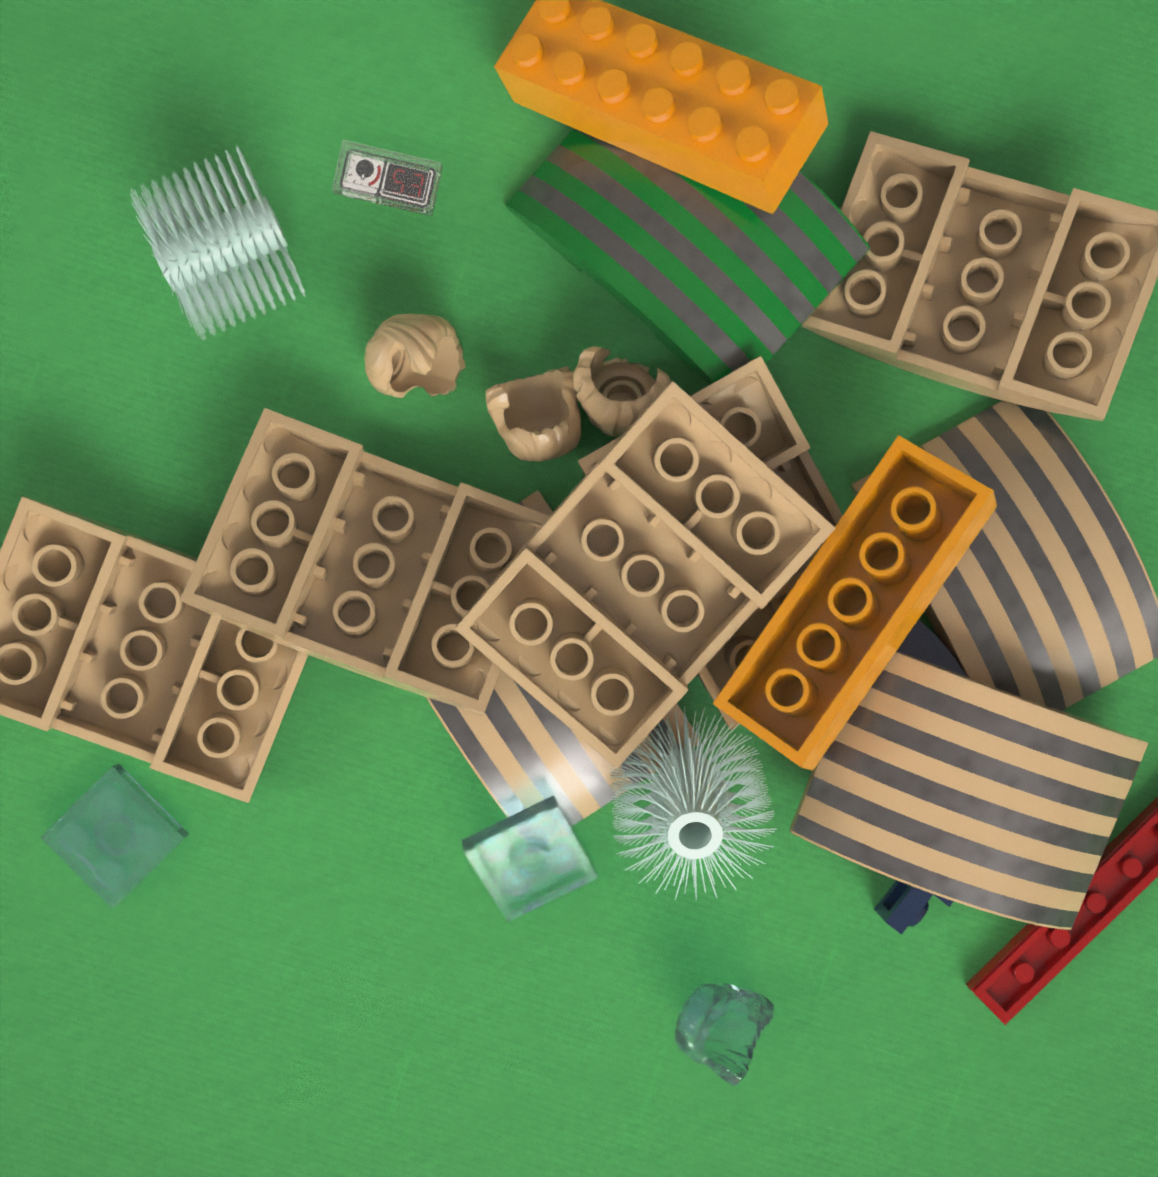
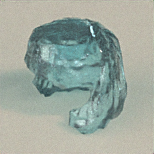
M728 983L700 985L696 987L681 1006L675 1029L676 1043L679 1049L691 1060L699 1064L708 1065L720 1078L731 1086L738 1085L748 1072V1066L752 1061L753 1050L756 1048L760 1033L766 1025H769L770 1020L773 1019L774 1004L766 996Z

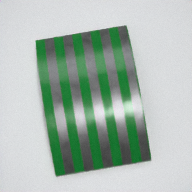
M574 128L505 204L509 211L580 272L584 270L655 332V337L709 384L716 382L759 356L762 357L767 365L870 250V245L855 226L802 170L797 174L774 214H770Z

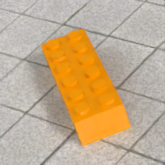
M536 0L494 65L514 103L770 214H774L829 124L821 85L602 0Z
M898 435L836 524V529L818 550L717 696L713 705L799 767L813 771L997 508L994 490Z

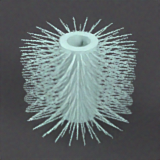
M237 145L236 150L240 156L239 159L257 198L255 200L252 199L251 193L248 192L243 177L240 175L236 164L227 150L225 152L231 165V170L247 202L243 205L237 189L234 188L229 173L227 174L219 157L216 159L218 169L232 197L230 198L231 201L228 200L223 185L220 184L210 162L205 167L217 192L215 194L226 212L222 213L217 197L215 199L209 182L207 184L203 172L200 171L195 162L196 177L203 188V193H200L196 181H193L190 172L186 170L185 174L191 188L190 192L196 203H193L190 193L188 195L182 179H179L178 175L176 177L174 171L173 178L178 186L177 190L181 196L180 200L165 176L163 177L166 181L164 188L168 196L166 195L167 200L165 196L163 198L156 181L155 184L153 182L157 191L158 199L156 198L161 210L158 205L156 207L153 199L151 201L146 189L144 192L142 186H140L144 193L142 196L148 207L143 201L141 204L139 198L137 201L135 195L134 198L131 195L136 205L134 208L144 226L141 222L140 224L152 242L144 234L143 236L152 246L154 253L152 256L156 258L163 273L162 276L164 275L170 285L172 296L174 291L177 295L182 314L183 310L180 299L188 320L189 314L195 330L197 327L199 333L201 330L202 334L203 331L199 325L198 317L204 326L205 320L209 331L210 328L212 330L206 307L210 314L212 311L216 322L218 320L221 328L220 317L225 324L220 314L221 310L218 301L224 315L226 313L228 319L230 317L231 321L233 319L236 324L232 316L233 312L229 306L231 303L232 308L234 305L239 319L241 317L243 323L244 321L246 322L245 314L241 308L242 304L236 293H238L240 299L242 298L251 316L252 314L256 316L253 310L254 306L248 296L247 285L259 309L262 310L263 314H266L265 306L261 300L262 297L248 267L251 268L252 274L254 271L260 289L263 290L272 309L276 310L272 300L273 297L268 289L270 287L256 259L259 260L260 258L274 291L277 292L283 305H286L281 292L282 289L268 261L267 254H270L281 280L295 301L293 289L288 281L289 278L282 266V262L276 253L277 250L282 251L288 269H290L301 293L306 297L301 280L295 270L296 268L287 252L288 243L266 195L262 196L257 181L254 179L250 167L247 165ZM204 196L206 197L211 208L207 206Z
M684 706V749H682L675 712L680 750L667 717L665 721L669 730L670 742L667 740L659 723L658 725L669 747L664 742L659 731L657 732L655 728L654 730L664 743L669 755L664 751L659 739L657 741L653 736L662 751L648 737L647 739L650 743L644 739L646 743L657 751L663 762L642 741L651 754L644 748L642 749L645 752L638 748L633 752L638 755L636 753L638 752L646 756L652 765L645 759L643 760L646 763L634 756L632 757L636 760L627 757L632 761L625 760L623 763L637 765L639 768H641L640 766L647 767L651 774L641 768L647 773L645 774L633 766L631 767L640 773L625 766L622 767L630 771L617 768L626 772L614 771L624 774L611 773L613 775H625L611 777H630L634 779L633 777H644L650 781V783H647L640 778L646 783L643 784L634 779L640 783L638 784L624 778L632 783L623 780L619 781L625 783L613 782L623 784L611 785L623 786L612 787L611 789L621 788L612 790L617 791L613 794L626 797L612 796L622 798L611 799L621 800L615 801L621 802L614 804L617 808H612L619 811L612 812H620L614 814L625 815L615 818L622 821L613 820L623 823L612 824H621L613 827H625L623 829L635 826L638 828L642 824L647 825V827L649 825L652 826L650 830L641 834L636 833L642 827L634 835L613 836L618 837L614 839H620L616 840V842L624 839L630 840L625 844L636 839L634 841L636 842L642 838L636 844L637 846L646 836H649L648 840L652 835H655L653 840L644 846L620 852L630 853L625 857L638 851L637 853L643 849L646 851L651 845L653 846L649 851L655 844H658L657 849L660 843L664 842L663 847L657 852H653L649 857L631 866L644 863L638 869L640 870L653 858L649 863L650 865L662 852L658 858L659 860L668 848L664 860L647 875L649 876L655 870L650 878L662 866L656 876L657 878L671 857L667 866L668 869L675 852L677 853L673 866L658 890L673 869L667 882L668 885L680 860L674 881L675 885L680 866L682 868L683 858L685 857V864L676 897L682 877L684 881L685 868L688 861L685 894L689 865L692 860V875L695 899L697 901L696 859H699L705 893L701 858L704 861L715 892L712 883L714 879L711 873L713 869L710 860L725 888L726 886L714 862L720 868L722 874L728 880L729 878L718 864L713 852L717 854L720 862H723L730 873L731 871L719 854L742 878L744 877L733 867L732 863L747 874L725 855L720 845L735 860L736 858L729 850L740 859L742 858L739 855L748 860L752 858L763 864L766 863L736 850L728 840L739 846L736 843L738 842L750 850L752 849L746 845L756 848L754 846L765 848L762 846L774 847L743 841L725 832H734L736 835H738L736 832H739L746 837L748 836L742 832L749 835L754 833L764 836L758 833L771 835L764 832H775L766 830H776L777 828L744 829L741 826L731 825L732 823L738 825L736 822L744 824L741 821L749 824L752 823L748 821L762 824L756 821L768 822L758 819L772 820L764 817H774L766 816L775 814L771 813L774 810L758 815L753 814L754 816L748 817V815H746L747 817H742L735 813L736 811L741 812L739 809L742 808L761 813L753 809L765 810L755 807L769 808L759 805H771L762 804L772 802H763L771 799H765L767 797L761 798L766 796V794L758 795L760 793H768L760 792L769 790H760L767 788H760L764 786L761 783L765 781H759L766 778H759L762 776L755 777L757 776L754 775L755 773L749 775L753 771H762L756 769L763 768V766L752 768L762 764L754 766L746 764L737 767L747 757L756 755L746 754L747 752L737 754L745 745L728 759L738 745L745 742L732 745L736 741L734 740L725 750L724 748L728 743L721 748L728 735L734 729L723 739L722 737L726 732L720 737L721 730L709 748L718 727L716 724L707 738L711 728L710 725L700 745L706 724L705 720L699 740L700 733L698 735L704 710L698 730V722L696 725L695 739L692 747L696 711L690 744ZM713 733L712 738L710 739V742H709V744H708V746H707V748H706V750H705V753H704V755H703L702 753H703L704 746H705L706 742L708 741V739L710 738L711 734ZM698 736L697 749L695 750V743ZM722 742L719 749L712 758L716 746ZM733 749V751L727 756V758L723 760L726 753L729 750ZM712 751V753H711V755H710V757H709V760H708L706 757H707L708 754ZM724 754L720 762L716 764L718 757ZM651 759L658 762L661 768H659ZM739 759H743L740 763H738V764L730 771V769L735 765V763H736ZM735 761L728 771H725L730 762ZM728 764L724 771H720L723 766ZM650 769L656 771L659 774H654ZM735 772H739V773H740V772H744V773H743L740 777H738L735 781H734V779L739 775V773L733 778L732 781H729L730 778H731V776L733 775V773H735ZM731 775L728 780H723L727 776ZM736 784L746 785L738 793L727 791ZM638 788L639 790H641L640 788H644L652 792L647 794L643 790H641L645 794L642 795L634 789ZM628 790H633V791H635L636 793L640 794L641 796H639V795H637V794H635V793H632V792H630V791H628ZM736 797L742 800L745 799L741 797L753 800L751 802L747 801L749 803L745 805L730 802ZM640 799L651 802L650 805L644 808L633 805V803ZM641 812L643 813L638 818L645 812L652 814V816L639 822L632 820ZM722 839H725L733 848L724 844ZM670 847H671L673 850H672V851L669 853V855L667 856V854H668V852H669V850H670Z

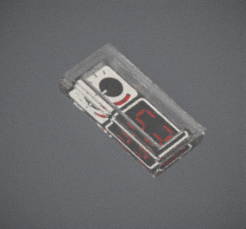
M343 139L332 190L334 194L432 216L443 165L439 161Z

